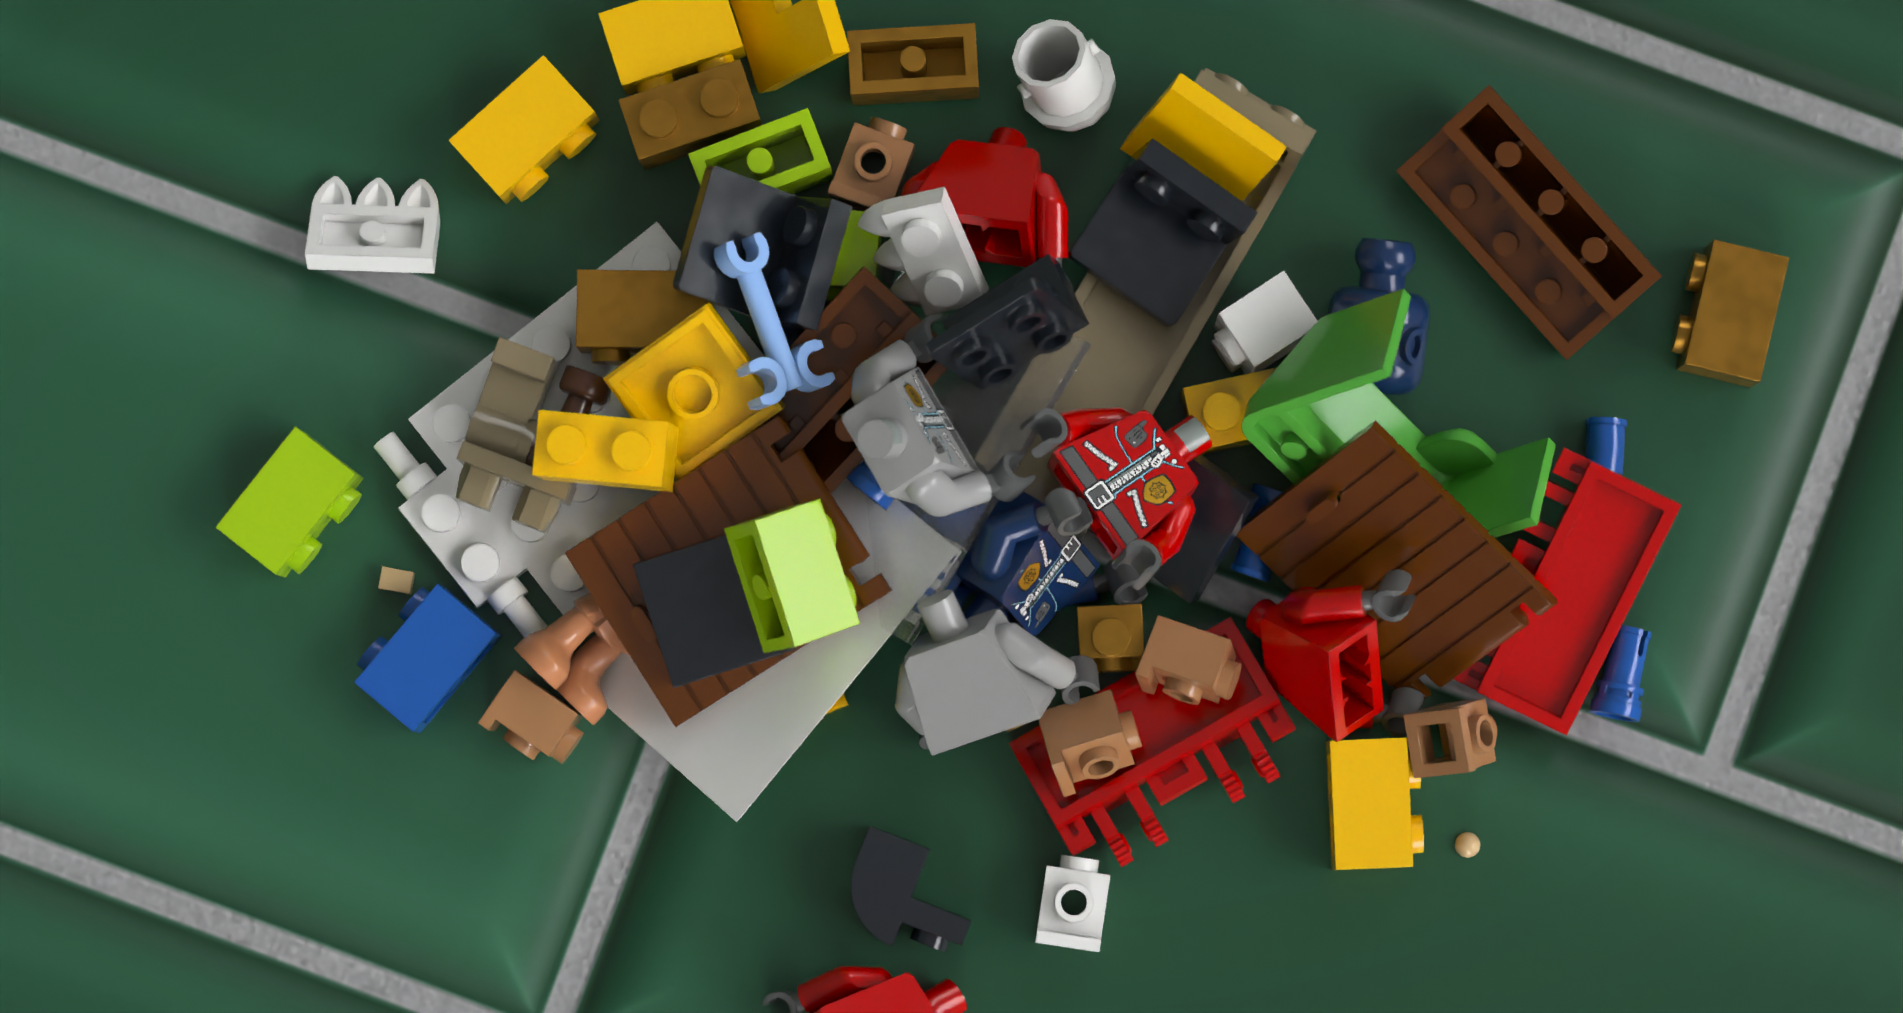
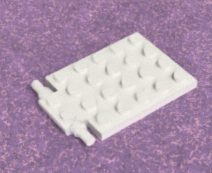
M656 222L596 270L676 271L681 251L660 224ZM577 285L508 339L554 357L559 365L541 410L560 412L568 396L559 388L566 365L589 371L603 378L620 366L591 363V353H581L576 347ZM711 303L750 358L753 360L765 357L727 308ZM493 351L408 419L447 469L437 476L426 462L420 465L394 432L383 437L375 444L374 448L400 480L396 486L407 501L398 507V510L474 606L479 608L488 602L498 615L505 613L525 638L530 633L545 629L548 626L524 597L529 591L518 577L528 570L564 615L575 607L574 600L590 593L565 555V552L660 491L577 483V489L571 505L561 504L558 514L546 533L512 520L523 488L502 480L490 512L459 501L456 498L463 465L456 458L463 440L465 441L470 421L491 369ZM612 391L606 404L602 406L592 404L590 411L591 415L631 418Z

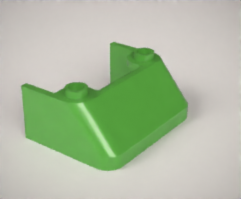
M1404 289L1320 318L1247 403L1242 421L1243 434L1293 484L1333 454L1359 431L1365 429L1376 420L1397 441L1396 443L1400 444L1420 464L1421 468L1423 467L1443 486L1442 488L1447 490L1466 509L1465 511L1469 512L1488 531L1489 535L1496 538L1538 525L1556 444L1549 437L1496 453L1484 440L1474 432L1466 429L1456 428L1425 436L1373 384V382L1391 377L1411 296Z

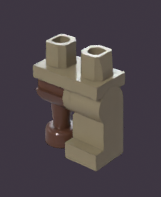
M499 337L491 359V369L470 421L465 441L463 440L456 458L463 465L459 476L456 498L459 501L490 512L502 480L523 488L512 520L546 533L558 514L561 504L570 506L577 489V483L548 481L532 475L538 412L543 407L559 365L552 356ZM566 365L559 388L568 396L560 412L590 414L592 404L598 406L606 404L611 389L603 380V377L571 365Z

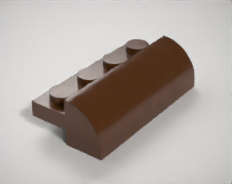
M1488 85L1448 121L1441 128L1442 130L1396 170L1566 360L1573 356L1662 277L1660 272L1491 85Z
M863 266L823 309L818 330L804 329L789 345L791 350L793 347L813 339L822 340L824 348L809 354L807 365L809 370L817 376L833 372L835 380L830 385L810 393L801 392L798 389L785 392L784 397L781 399L786 405L783 410L752 432L781 415L791 430L790 434L773 444L782 460H786L794 452L803 449L824 484L832 493L864 459L843 424L841 417L843 413L855 406L851 398L852 375L855 369L862 362L895 341L902 340L905 342L906 332L923 319ZM930 327L931 334L935 338L938 334ZM935 359L927 363L917 361L915 366L921 369L930 386L948 369Z

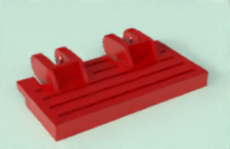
M1563 447L1552 472L1577 484L1573 491L1548 479L1545 496L1565 505L1555 526L1539 519L1538 525L1522 529L1549 543L1544 550L1518 538L1511 552V556L1515 557L1534 576V579L1538 580L1557 599V604L1544 614L1537 615L1524 602L1521 603L1519 607L1528 616L1529 624L1487 655L1492 657L1489 664L1479 660L1456 676L1454 680L1567 736L1682 505L1659 492Z
M1231 617L1206 630L1207 632L1230 639L1236 654L1235 662L1241 663L1238 683L1229 700L1220 698L1219 703H1215L1201 698L1198 705L1188 704L1163 692L1164 685L1158 683L1153 695L1142 691L1135 675L1136 671L1097 692L1101 693L1111 689L1119 713L1128 710L1132 711L1142 743V747L1131 750L1135 764L1120 768L1105 778H1088L1075 782L1073 784L1076 794L1064 797L1051 766L1040 725L1008 743L1072 856L1096 844L1094 837L1083 820L1091 815L1120 866L1123 867L1134 861L1130 845L1124 835L1117 831L1108 815L1109 811L1127 801L1131 803L1139 817V825L1149 841L1153 842L1156 847L1169 841L1139 787L1147 783L1160 806H1163L1207 781L1208 778L1195 757L1201 751L1232 803L1245 797L1243 792L1244 786L1236 772L1230 769L1219 749L1240 737L1251 756V762L1261 778L1265 779L1267 784L1280 777L1277 768L1250 723L1258 719L1272 743L1293 732L1296 728Z

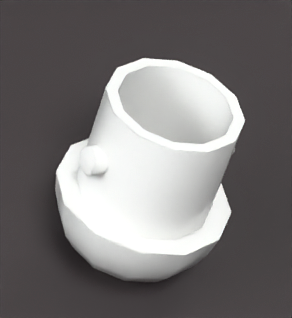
M1049 19L1032 25L1017 40L1012 56L1016 74L1022 82L1017 85V88L1022 95L1025 110L1041 124L1054 130L1075 132L1094 125L1109 110L1116 87L1115 75L1110 57L1096 45L1092 38L1087 41L1082 32L1069 21Z

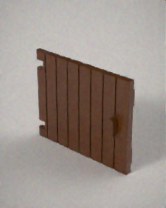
M781 415L674 482L673 492L660 491L565 552L570 563L675 727L808 643L799 645L796 650L673 688L652 621L646 611L639 606L645 607L648 611L633 564L724 535V528L789 506L821 499L824 512L830 517L835 527V546L844 575L849 578L856 593V612H859L892 591L882 573L861 584L852 570V567L863 563L870 554L803 449L794 452L784 461L773 444L791 433Z
M1375 420L1278 497L1276 496L1253 514L1251 518L1244 522L1237 537L1250 550L1258 554L1259 558L1278 577L1280 576L1281 580L1293 591L1310 586L1315 589H1327L1362 585L1364 591L1377 590L1384 574L1388 571L1399 569L1410 573L1412 580L1406 592L1401 595L1412 594L1416 595V598L1409 613L1402 620L1396 622L1386 621L1379 617L1374 610H1366V614L1377 621L1381 677L1390 686H1393L1394 690L1400 687L1418 690L1423 694L1425 700L1431 695V690L1419 679L1422 675L1426 674L1437 686L1443 687L1529 624L1528 616L1519 607L1521 603L1524 602L1535 614L1542 615L1557 604V599L1538 580H1535L1534 576L1515 557L1513 558L1511 553L1498 540L1489 535L1488 531L1469 512L1467 513L1466 509L1447 490H1444L1443 486L1423 467L1421 468L1420 464L1400 444L1398 445L1397 441Z

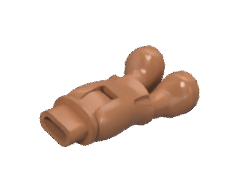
M588 593L573 601L574 608L545 629L527 635L514 649L544 680L594 726L605 715L608 708L599 684L601 677L622 653L628 656L629 654L592 595ZM639 605L640 607H642V608L646 611V613L648 614V616H649V618H650V615H649L648 611L646 610V608L643 607V606H641V605ZM594 631L596 635L575 651L591 632Z

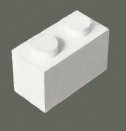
M1282 271L1221 311L1214 324L1217 333L1214 334L1215 339L1211 342L1230 372L1233 373L1241 367L1245 374L1264 370L1290 353L1317 320L1285 271Z

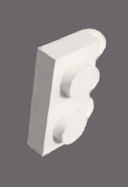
M333 176L319 188L312 202L305 249L307 269L434 274L441 223L435 191L427 181L419 179L406 190L399 206H395V199L388 184L382 178H375L359 194L356 204L352 205L348 187L338 176Z
M945 187L880 201L868 208L859 219V228L877 236L891 237V239L880 246L873 260L888 269L906 271L904 275L893 283L890 290L902 302L922 306L926 316L960 309L988 292V284Z

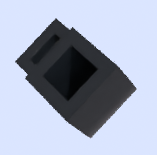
M869 826L851 878L853 904L865 927L875 937L890 946L894 945L902 923L914 927L910 939L929 947L946 952L950 941L962 946L972 920L913 897L931 849Z

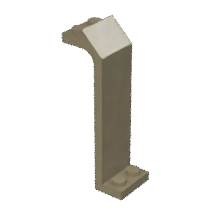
M1205 68L1204 71L1201 69L1194 82L1286 146L1279 161L1242 201L1258 212L1243 235L1226 246L1177 323L1171 327H1166L1087 272L1075 296L1089 325L1074 333L1071 341L1063 348L1052 353L1038 355L976 461L978 469L985 475L1007 452L1011 450L1021 451L1025 457L1011 471L1021 478L1035 475V480L1024 492L1044 503L1046 496L1051 491L1062 488L1047 468L1052 453L1060 447L1056 446L1041 458H1035L1031 450L1042 442V438L1033 429L1021 431L1019 426L1044 408H1050L1061 413L1078 408L1122 407L1132 415L1142 410L1149 411L1152 416L1155 413L1317 130L1304 124L1303 120L1292 111L1278 105H1271L1248 92L1243 84L1228 75L1215 73ZM1088 528L1076 534V536L1081 541L1084 535L1086 534Z

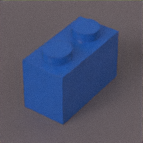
M439 584L431 592L421 587L408 600L398 614L405 621L404 624L389 641L380 636L371 644L357 663V666L363 672L354 682L412 732L421 733L503 636L446 587Z

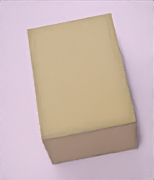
M382 566L378 588L411 595L415 573Z

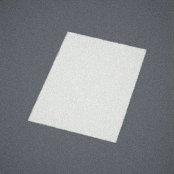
M846 478L831 493L870 554L863 563L852 567V570L861 584L882 573L892 589L886 595L857 612L860 624L811 641L677 727L672 723L630 655L622 653L601 677L599 684L608 708L736 822H738L960 552L959 549L896 498L893 499L894 501L889 508L884 510Z

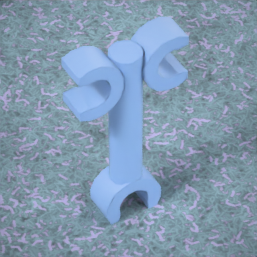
M758 232L741 240L746 252V261L739 257L733 241L714 248V259L717 267L728 277L738 279L765 357H759L746 362L736 370L738 378L749 374H756L764 382L765 388L762 396L747 402L749 409L760 410L778 403L784 397L785 392L798 389L801 392L810 393L830 385L835 380L833 372L817 376L809 370L807 365L809 354L824 348L822 340L813 339L799 344L790 350L761 270L768 261L769 246L765 237Z

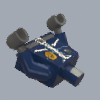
M1057 488L1051 491L1046 496L1044 503L1024 491L1011 502L998 500L988 518L981 524L978 534L957 566L956 574L976 597L964 613L966 619L992 609H998L1003 612L1010 623H1016L1033 636L1038 635L1054 616L1065 607L1098 601L1100 593L1107 591L1111 592L1113 600L1117 605L1138 604L1147 597V589L1145 585L1140 590L1134 589L1132 585L1139 578L1136 569L1131 565L1121 564L1115 570L1111 565L1114 561L1113 559L1105 565L1103 574L1096 575L1095 572L1100 566L1099 562L1076 536V534L1086 530L1092 524L1091 513L1085 500L1076 497L1074 492L1066 488Z

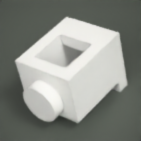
M1061 855L1059 867L1046 865L1035 943L1100 952L1111 875L1098 873L1099 860ZM1079 890L1085 895L1087 904L1084 911L1080 914L1070 915L1063 910L1061 899L1067 891Z

